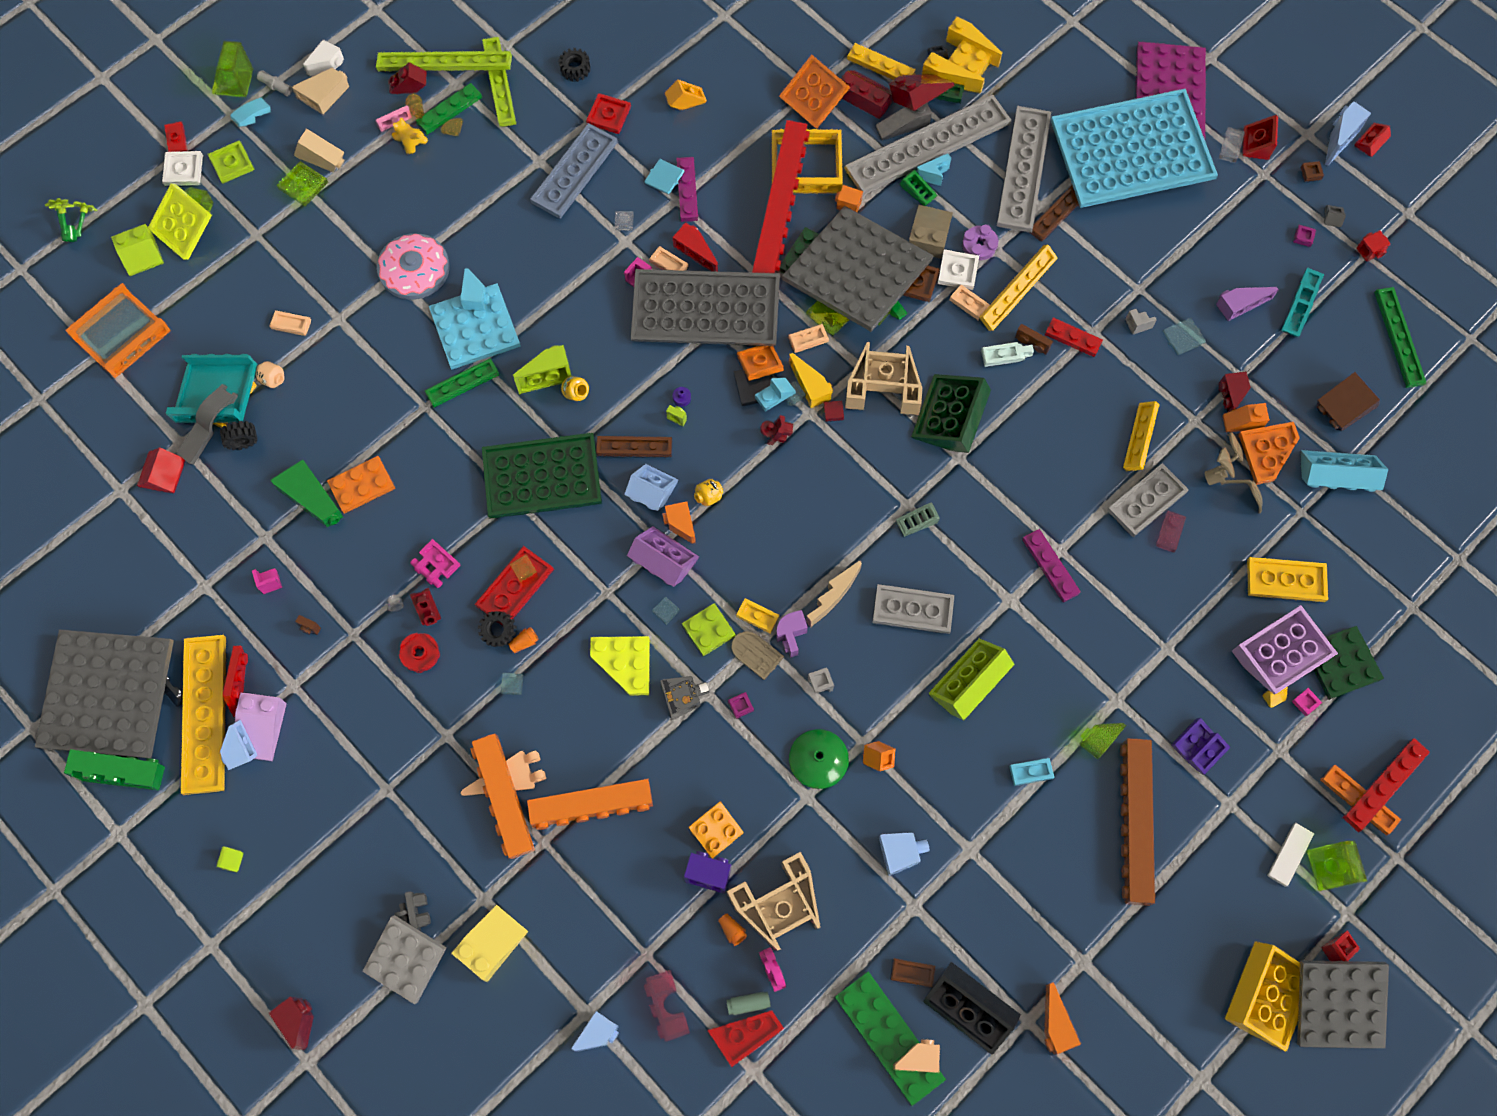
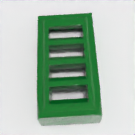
M915 169L899 184L923 206H927L938 196ZM926 194L930 195L926 200L924 199Z

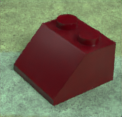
M290 996L270 1011L269 1015L292 1049L304 1050L308 1046L314 1017L311 1013L312 1006L306 999L303 1000Z

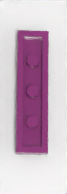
M694 157L676 158L677 167L685 171L678 181L681 222L698 221Z
M1038 529L1024 536L1023 542L1061 601L1064 603L1079 595L1081 591L1041 530Z

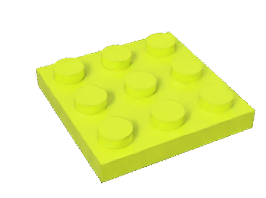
M171 183L148 228L182 259L189 260L212 214L179 186Z

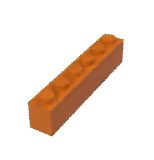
M494 733L472 741L473 747L470 750L474 760H478L477 772L480 779L483 778L485 782L483 791L486 798H490L492 804L489 805V810L492 817H496L498 824L495 825L498 836L503 838L504 844H501L504 855L514 859L535 851L499 737Z
M648 779L527 800L530 825L533 828L536 827V830L547 829L548 825L552 824L565 826L569 824L568 821L577 820V823L589 821V818L596 816L597 819H604L613 813L626 815L629 814L630 810L637 809V812H643L653 806Z

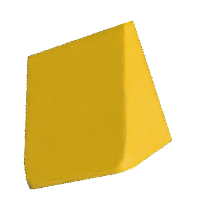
M1287 687L1275 695L1269 690L1263 694L1270 708L1286 701Z

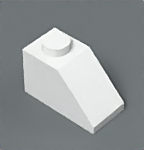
M322 40L303 65L309 76H315L330 68L336 70L342 64L344 58L340 48Z

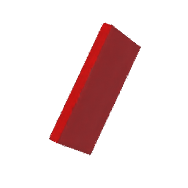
M523 546L478 599L475 606L485 614L495 611L506 612L513 619L552 573L554 568Z

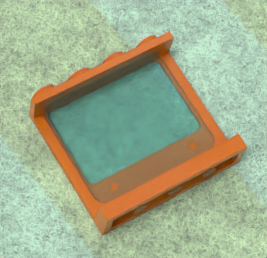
M121 283L93 308L85 312L81 318L72 323L65 331L109 374L116 378L171 330L161 318L156 317Z

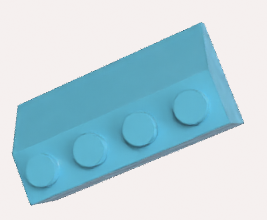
M1301 450L1302 479L1310 487L1326 486L1331 489L1343 487L1348 490L1364 489L1370 492L1383 490L1388 468L1376 455Z

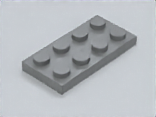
M1162 463L1113 503L1107 511L1132 537H1135L1184 496L1189 489Z
M878 584L872 623L950 634L954 595Z

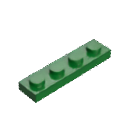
M470 83L416 119V123L428 135L482 98L481 93Z

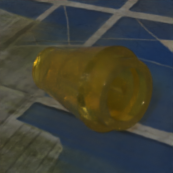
M417 94L408 95L405 102L406 106L408 105L415 118H422L424 116L422 98Z

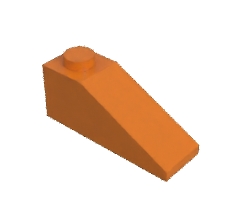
M1053 982L1046 985L1045 1036L1047 1039H1044L1048 1051H1052L1053 1055L1081 1045Z

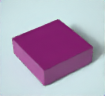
M1298 225L1293 242L1311 247L1316 229Z
M746 692L728 700L736 719L754 711Z

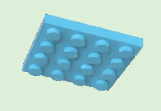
M497 283L485 287L486 292L489 293V304H486L485 311L464 310L460 301L461 295L429 306L451 370L521 347Z

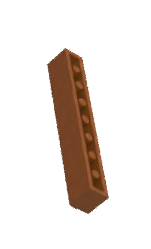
M1127 738L1120 746V756H1123V764L1120 766L1123 784H1121L1120 793L1121 796H1124V804L1121 805V816H1124V824L1121 826V835L1124 836V844L1121 847L1124 865H1122L1121 873L1122 877L1125 878V886L1122 887V898L1125 899V904L1150 906L1155 904L1152 740Z

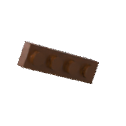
M597 436L596 454L597 456L672 457V437Z

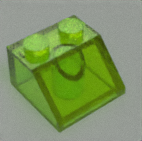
M1343 841L1307 850L1318 891L1368 882L1355 841Z

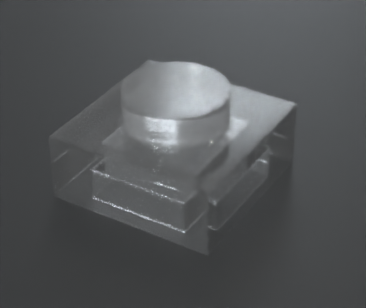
M615 211V230L633 231V211Z

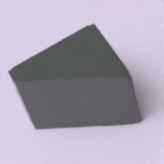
M1326 205L1324 224L1342 227L1346 217L1344 208Z

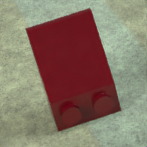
M934 74L902 75L889 83L894 103L913 111L955 86L954 82Z

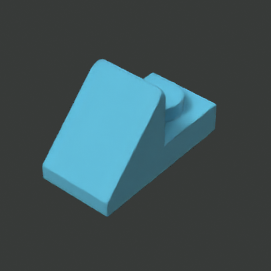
M947 153L917 167V173L925 182L940 186L943 179L941 173L949 169L951 157Z
M772 378L770 386L755 394V398L766 412L794 395L796 391L786 378Z

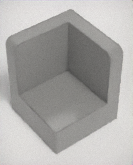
M1137 309L1129 311L1125 319L1132 334L1151 329L1156 322L1155 317L1149 318L1146 312L1138 313Z
M828 668L808 674V682L811 683L815 694L825 690L833 691L834 684Z

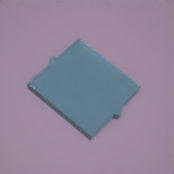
M1191 318L1163 330L1169 345H1172L1177 355H1181L1206 343V340L1200 333V328L1196 327Z

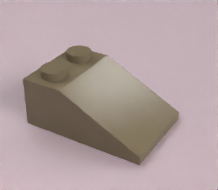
M918 205L909 242L932 254L933 257L942 259L953 212Z

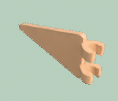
M520 751L506 760L516 791L534 789L535 782L547 779L543 770H538L531 774L529 764L541 760L537 751L528 754ZM479 778L464 788L461 794L463 796L484 794V779Z

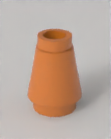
M531 627L528 629L524 628L508 645L516 653L535 645L539 638Z
M728 913L718 920L728 942L734 946L740 944L747 937L746 930Z

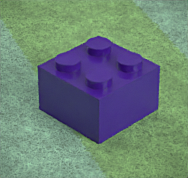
M697 851L696 854L691 853L684 875L685 883L725 894L732 870L731 864L728 863L729 860L721 857H716V860L711 859L704 852Z

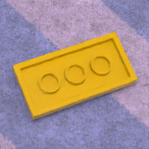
M1254 557L1247 559L1248 596L1316 602L1328 601L1327 563Z

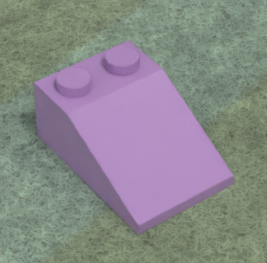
M240 693L235 722L241 720L258 755L254 759L273 761L287 703L278 697Z

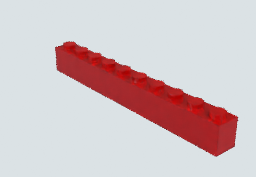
M786 121L752 273H776V271L780 270L781 261L779 256L783 255L785 244H782L783 238L787 239L788 228H786L787 222L791 221L792 217L790 207L795 204L796 195L793 194L794 190H798L799 179H797V176L801 174L803 168L801 158H805L807 147H804L805 142L809 141L810 131H807V124Z

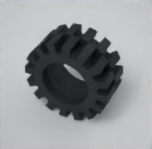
M569 48L568 52L564 51L563 55H560V71L562 76H565V79L568 80L570 78L572 82L576 79V82H578L579 78L584 80V76H588L591 67L589 56L585 51L582 52L580 48L578 51L576 48H573V51H571ZM573 62L581 63V65L578 67L568 66Z
M239 421V423H228L220 429L222 445L228 450L231 448L232 450L247 449L248 446L252 447L258 441L255 426L248 421L244 423L242 421Z
M489 612V614L483 616L484 619L480 620L482 624L478 625V629H481V632H478L479 636H482L481 640L486 641L485 644L493 647L508 645L509 641L514 639L512 636H516L514 629H517V625L513 624L515 620L511 619L512 616L506 614V612ZM496 621L501 622L504 627L503 633L498 637L494 636L491 632V626Z

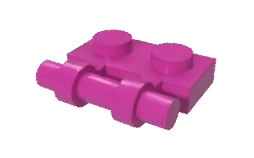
M433 539L419 552L423 559L419 562L414 558L410 562L418 574H422L427 578L426 581L430 585L433 584L437 588L443 584L438 579L440 575L448 579L461 566L456 559ZM429 564L435 568L433 572L426 568Z

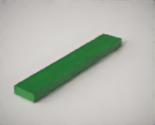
M1394 287L1377 289L1374 293L1406 388L1424 386L1427 382Z

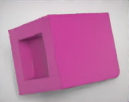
M638 257L624 271L625 281L633 287L635 284V269L652 270V266Z
M275 568L263 573H259L256 569L252 570L256 587L263 594L282 588L278 572Z

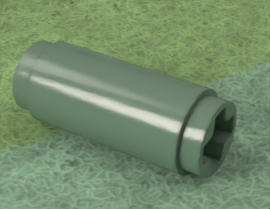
M764 991L726 1000L729 1015H738L771 1007L769 994Z

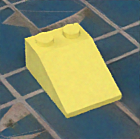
M496 905L465 936L452 954L483 981L488 982L528 931Z

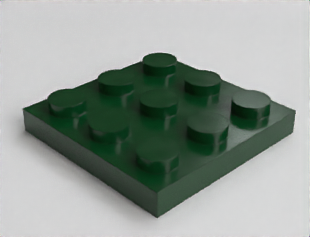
M1357 626L1326 637L1338 654L1315 668L1314 672L1328 700L1384 679Z

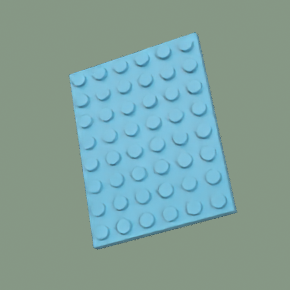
M1186 89L1062 114L1051 118V123L1080 208L1210 181L1218 176Z

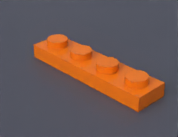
M1333 765L1320 780L1351 807L1366 791L1336 765ZM1384 805L1370 822L1387 836L1401 819Z

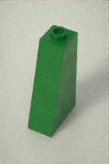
M304 460L299 461L271 479V482L278 491L326 527L337 524L343 518L341 512Z

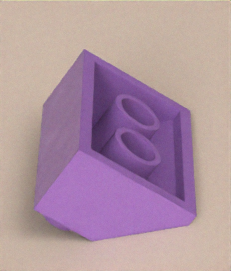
M653 526L635 537L627 554L634 563L643 566L651 574L658 576L666 584L673 587L684 579L699 558L698 555Z

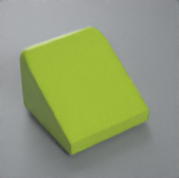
M223 846L217 867L223 870L238 872L243 852Z

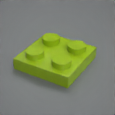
M715 603L682 623L683 628L702 656L707 655L736 636Z

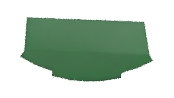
M899 301L889 311L891 316L897 319H902L908 314Z

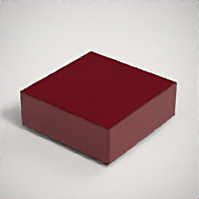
M842 401L824 402L825 422L844 420Z

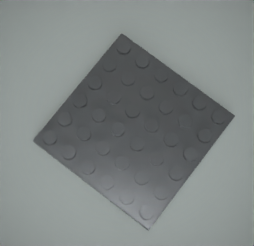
M844 206L785 272L783 281L872 332L932 261L933 255Z
M59 630L35 747L70 751L72 749L106 755L151 759L174 640Z

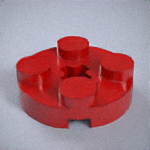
M413 633L407 636L400 645L399 658L407 669L416 673L429 670L440 657L439 646L429 634ZM417 648L419 650L424 649L422 656H415Z

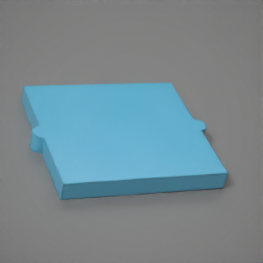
M659 159L654 168L650 170L651 172L644 183L669 195L685 171Z

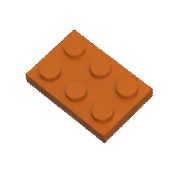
M379 456L327 480L344 514L396 489Z

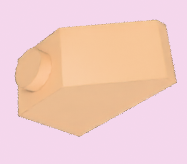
M921 1040V1044H915L893 1065V1070L938 1073L940 1045H934V1040Z

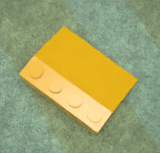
M1255 941L1225 1019L1245 1032L1286 1052L1298 1022L1300 963L1274 945Z

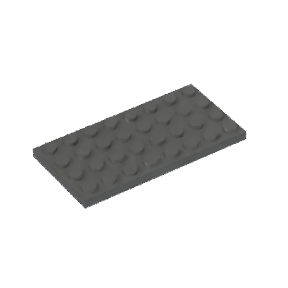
M635 269L631 341L776 346L780 274Z

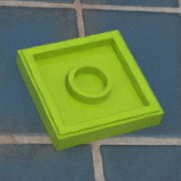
M240 140L208 154L222 184L255 170Z

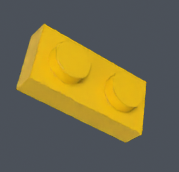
M745 598L736 617L771 634L780 615Z

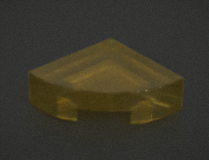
M462 118L447 121L442 126L441 132L459 136L463 124Z

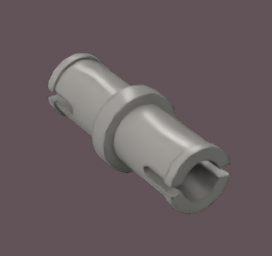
M263 70L258 73L257 80L268 85L270 89L277 90L285 96L291 94L292 86L280 81V78L273 77Z

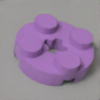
M975 226L965 232L962 247L966 254L978 255L979 260H986L995 254L999 241L996 233L991 230L990 226ZM977 241H983V246H981V244H977Z

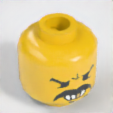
M707 479L697 484L694 498L698 503L710 506L721 500L723 488L718 481Z

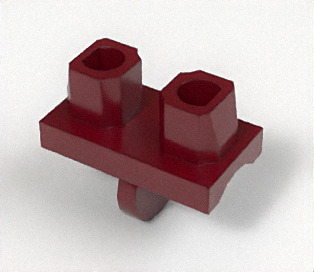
M780 415L774 423L772 421H764L761 424V433L766 437H770L767 445L773 446L776 441L784 443L787 436L792 435L793 423L785 422V416Z
M429 588L410 594L422 625L429 626L441 619Z

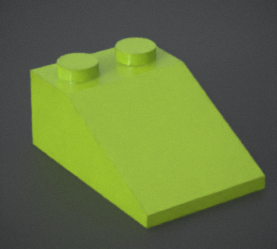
M555 345L545 349L513 374L519 394L562 384L566 378L571 376L564 345Z

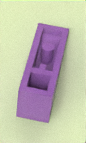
M1256 287L1226 290L1219 296L1220 299L1216 305L1226 319L1230 321L1273 299L1278 288Z

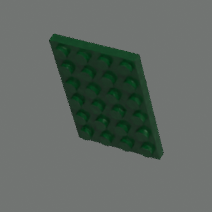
M594 433L482 447L489 519L602 504Z

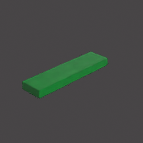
M491 358L425 390V393L434 408L499 376V372Z

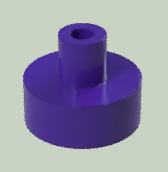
M685 387L676 388L673 392V402L680 407L687 406L691 401L689 389Z

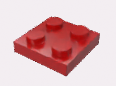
M598 93L586 122L597 128L619 134L631 108V103Z

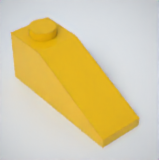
M789 354V364L810 408L831 401L833 388L830 383H827L825 377L795 354Z

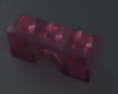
M668 970L646 978L647 984H644L647 997L651 996L654 1003L650 1007L653 1017H658L660 1025L657 1026L660 1039L664 1038L665 1042L691 1034L684 1012L670 1014L664 1007L665 999L677 992L671 971Z

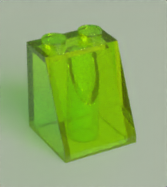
M223 42L212 94L247 96L253 67L241 42Z

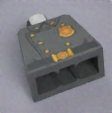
M692 676L660 680L672 720L700 707L699 696L709 693L707 683L695 685Z

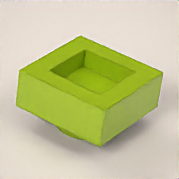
M669 405L666 410L667 419L684 426L687 421L686 412L680 407Z

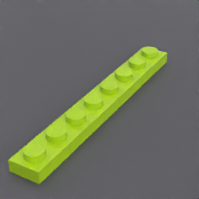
M511 51L378 52L376 68L378 71H399L401 67L410 62L426 71L510 70L512 54Z

